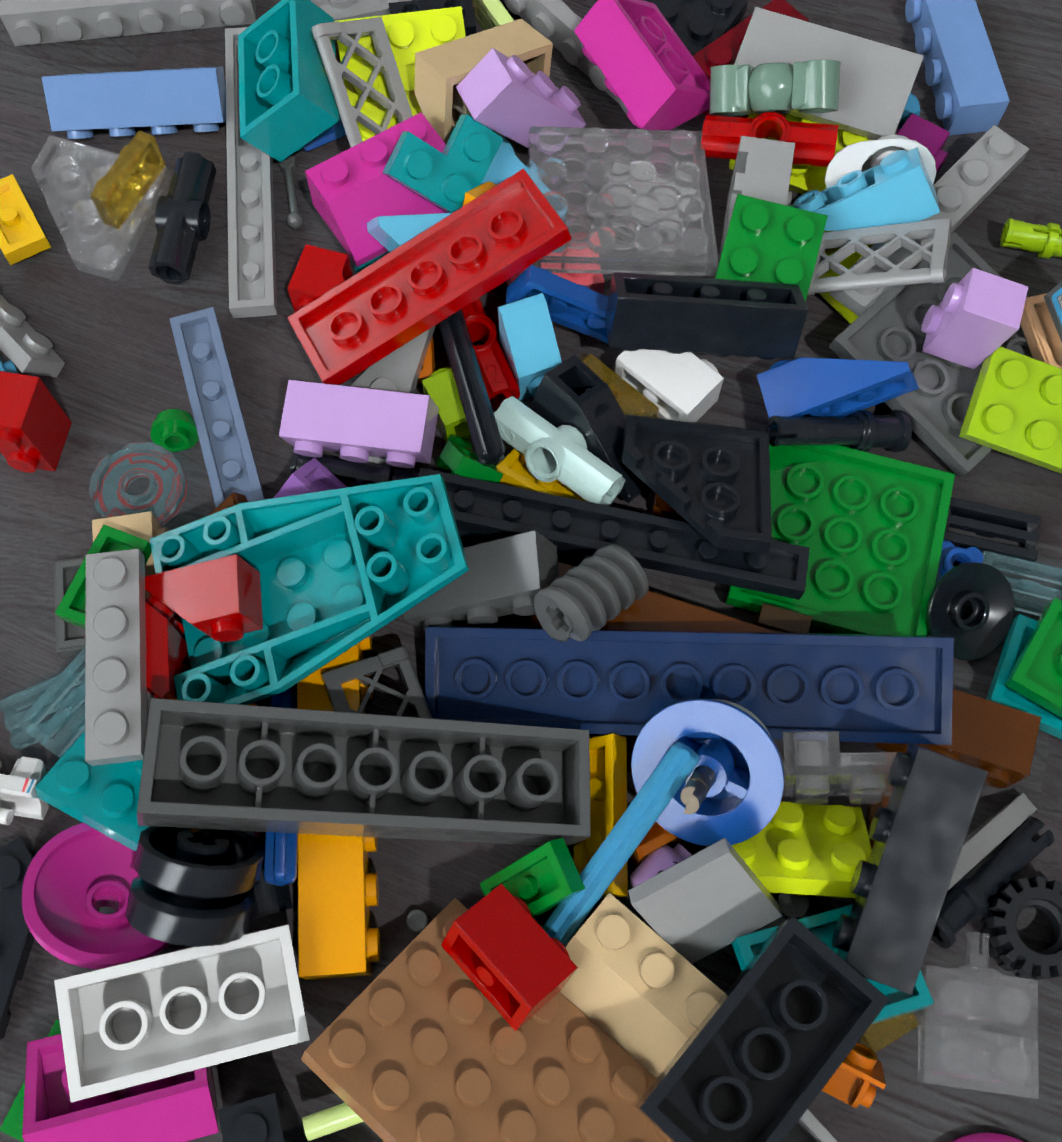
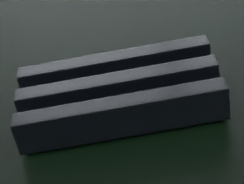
M951 497L943 541H950L954 546L964 549L976 547L982 552L983 556L1031 566L1037 560L1038 551H1035V546L1039 543L1040 534L1037 533V529L1041 525L1042 517ZM949 527L973 532L977 536L991 539L996 537L1023 543L1022 547L953 533L949 532Z

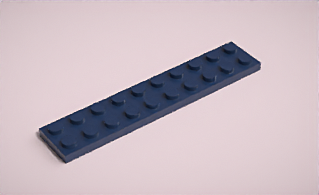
M425 627V699L433 719L589 730V734L639 735L646 723L656 713L671 704L689 699H720L736 703L752 712L764 724L773 740L952 745L954 638L951 636L600 629L592 631V635L585 641H576L569 638L567 642H559L551 638L543 628Z

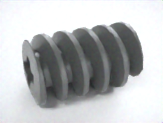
M612 544L598 549L593 556L585 558L579 566L571 568L564 576L555 579L549 587L542 588L534 597V609L541 626L551 638L559 642H567L569 638L576 641H585L592 635V631L600 630L604 627L607 620H614L621 613V610H627L635 600L642 599L648 593L649 583L646 573L639 562L626 549Z

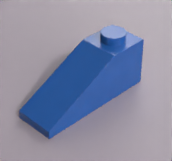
M800 357L795 360L779 361L773 364L768 371L757 375L769 419L773 415L787 417H845L858 410L869 408L919 389L917 380L908 362Z

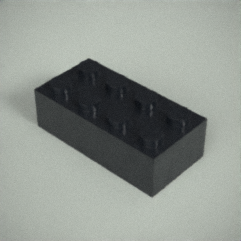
M792 916L777 927L635 1107L672 1142H783L890 999Z

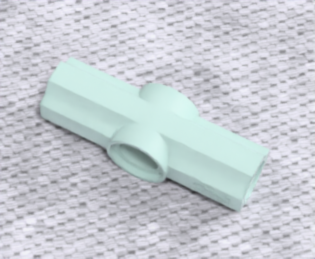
M513 396L502 401L500 407L494 413L501 438L525 456L526 466L536 479L548 483L557 479L586 502L605 506L611 505L615 497L621 492L625 479L620 473L587 450L586 441L576 428L570 425H561L556 428Z

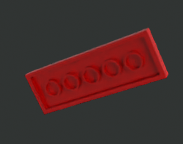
M523 168L293 313L287 319L324 384L341 385L569 242L572 238L565 223Z

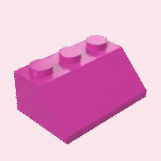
M598 0L574 30L584 45L582 48L584 55L600 68L606 77L604 80L606 87L622 100L628 109L627 117L638 129L666 133L710 109L711 81L656 4L644 0Z
M422 112L305 171L314 207L357 267L388 251L368 233L367 222L377 216L447 213L382 173L403 131H409L438 151L443 152L446 146L445 142Z
M58 1034L27 1042L22 1128L24 1142H187L219 1133L211 1066L70 1102L62 1035Z

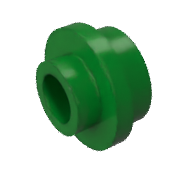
M180 409L162 411L157 415L150 429L153 443L171 452L187 450L193 447L199 439L193 417Z

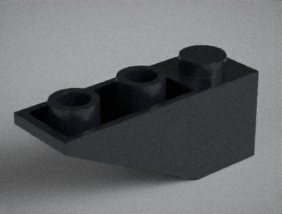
M573 355L545 373L530 405V409L556 428L561 425H570L576 428L583 435L587 450L623 476L625 483L618 495L627 503H630L649 487L622 463L626 416L609 385L576 355Z

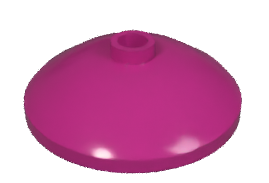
M80 823L54 836L32 859L25 874L22 887L23 915L29 931L35 940L53 956L78 967L99 970L153 957L170 944L144 935L134 929L125 917L131 883L139 875L134 869L137 852L85 823ZM108 906L112 907L116 912L103 914L98 909Z

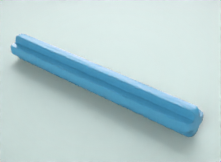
M676 742L671 746L580 873L586 889L558 904L543 925V930L550 937L560 941L564 947L698 764L700 757L689 746L681 742Z

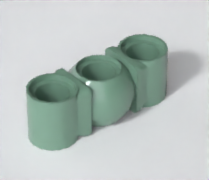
M824 59L794 62V65L780 62L763 63L755 68L750 64L711 67L709 114L713 116L735 117L754 115L755 113L763 114L765 112L787 114L792 110L796 113L838 111L841 62Z

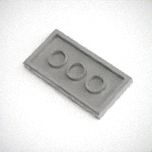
M755 7L734 65L750 64L755 68L763 63L780 62L794 65V62L826 59L840 61L838 111L796 113L792 110L788 114L821 124L839 125L838 129L877 140L882 136L895 134L924 55Z

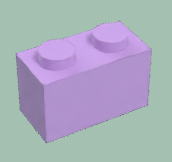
M972 268L958 284L952 283L938 306L932 305L928 309L921 331L926 333L922 352L975 369L1019 330L1028 286Z

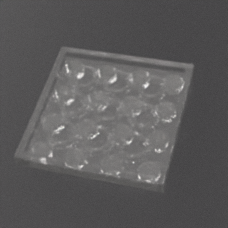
M554 126L529 127V176L565 223L572 240L532 265L549 270L551 273L613 274V272L652 275L715 276L719 263L704 145L701 144L702 131H652L644 129Z

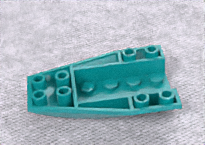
M440 474L239 503L150 538L155 574L235 554L260 572L263 629L244 633V637L237 641L219 642L213 640L209 635L182 618L191 670L173 677L177 700L249 705L282 693L469 571L443 477Z

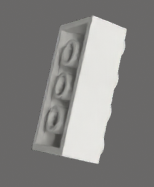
M289 924L246 934L238 940L223 945L187 948L54 980L70 1102L310 1040Z

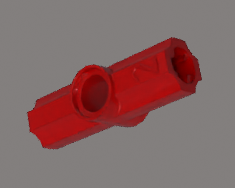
M765 112L755 119L706 115L702 129L700 153L701 157L736 160L741 136L762 139L771 137L778 141L795 143L792 164L827 167L835 155L839 125L791 122L775 112Z
M478 298L462 308L472 342L479 341L484 343L478 346L473 345L492 409L495 412L505 399L511 396L516 399L519 398L520 389L498 342L496 325L492 319L487 317L483 305Z

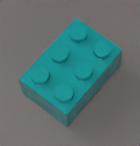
M281 0L238 35L240 138L279 162H282L294 152L301 150L308 142L325 130L332 128L339 121L338 107L311 30L317 24L334 22V18L310 0ZM330 40L336 57L335 40Z

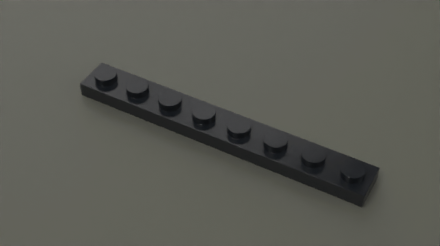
M425 468L420 469L418 477L440 474L443 477L458 530L497 538H506L536 530L556 545L557 550L591 557L598 549L614 544L626 549L639 562L642 568L800 600L805 592L809 547L772 540L767 555L718 549L688 522Z

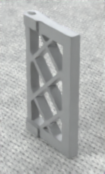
M382 17L320 23L311 28L350 148L363 142L356 120L377 135L386 130L393 114L397 116L398 123L413 116ZM371 35L377 57L358 43L361 36ZM330 40H339L348 47L341 64L336 60ZM353 52L374 66L367 83L346 68ZM379 71L383 73L391 100L372 87ZM342 77L362 91L355 108L350 104ZM367 96L387 109L381 125H378L360 112Z
M951 218L824 232L808 295L922 283H945L952 230ZM934 238L923 247L913 241L915 239ZM887 243L877 251H873L866 246L869 244ZM902 246L913 253L897 265L886 259V257ZM840 248L830 256L824 253L825 249ZM855 251L866 257L850 270L839 264ZM923 260L930 264V268L911 269ZM875 265L887 271L863 274ZM830 269L840 275L838 277L819 278Z

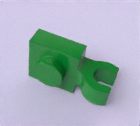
M450 434L442 453L436 460L438 467L454 475L498 484L504 475L494 464L489 466L480 464L471 443L454 434Z

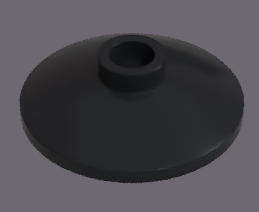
M968 562L952 568L937 582L929 598L927 626L930 636L953 637L954 658L958 660L971 661L989 655L1004 641L1013 622L1015 601L1010 583L998 569L988 564Z

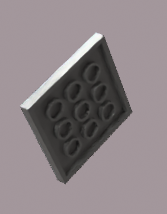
M954 231L950 238L945 283L893 286L839 334L829 347L841 359L908 362L917 380L919 389L887 400L884 403L892 411L900 410L906 412L912 423V431L961 478L992 450L989 447L959 437L983 362L975 369H971L922 352L926 333L922 332L921 328L928 309L932 305L938 306L952 283L958 284L972 268L1001 276ZM923 260L913 269L930 268V264ZM1020 325L1019 330L1006 340L1001 347L1033 358Z

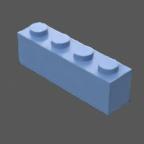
M907 0L905 5L906 20L912 23L917 53L924 55L925 80L927 85L932 87L936 99V115L938 119H942L945 130L950 132L949 136L987 132L993 125L998 126L1010 100L976 0Z
M223 66L64 74L42 77L52 132L66 131L68 139L94 137L93 129H109L111 137L136 135L135 127L151 126L152 134H171L178 132L177 125L193 124L194 132H210L220 130L219 123L226 121V84Z

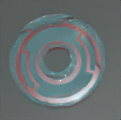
M131 442L121 446L123 449L113 455L108 453L104 456L91 475L89 487L92 503L102 518L151 511L160 525L164 526L178 514L186 500L188 482L182 465L169 450H165L162 446L152 442ZM139 478L150 480L149 487L144 493L140 495L127 494V489L134 480Z

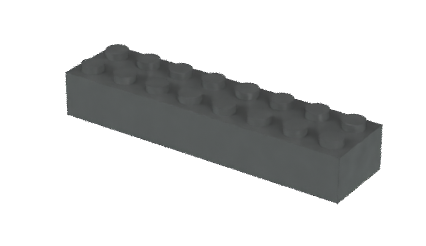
M151 698L137 808L138 826L542 846L549 841L564 838L567 847H573L591 837L589 730Z

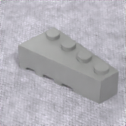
M741 136L728 191L720 257L737 194L786 206L791 205L792 192L788 190L795 143Z

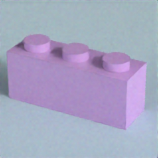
M494 48L456 86L475 121L550 160L587 125L578 111L581 104L569 88L562 86L559 89L542 71H538L535 74L516 55H512L509 58Z
M288 380L279 437L294 447V453L303 456L322 457L323 451L340 453L339 457L341 459L351 462L367 463L369 456L387 458L386 463L391 466L415 468L416 462H431L439 408L429 395Z

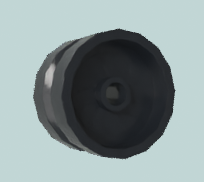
M149 826L141 831L134 864V869L139 875L132 880L125 917L134 929L144 935L175 945L194 947L215 946L240 939L250 930L255 905V893L251 889L259 883L264 858V846L255 837L243 831Z

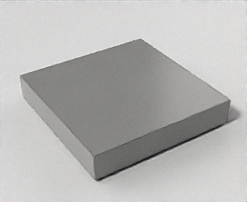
M726 838L628 890L631 905L664 941L691 964L731 944L736 937L750 934L782 917L778 902Z

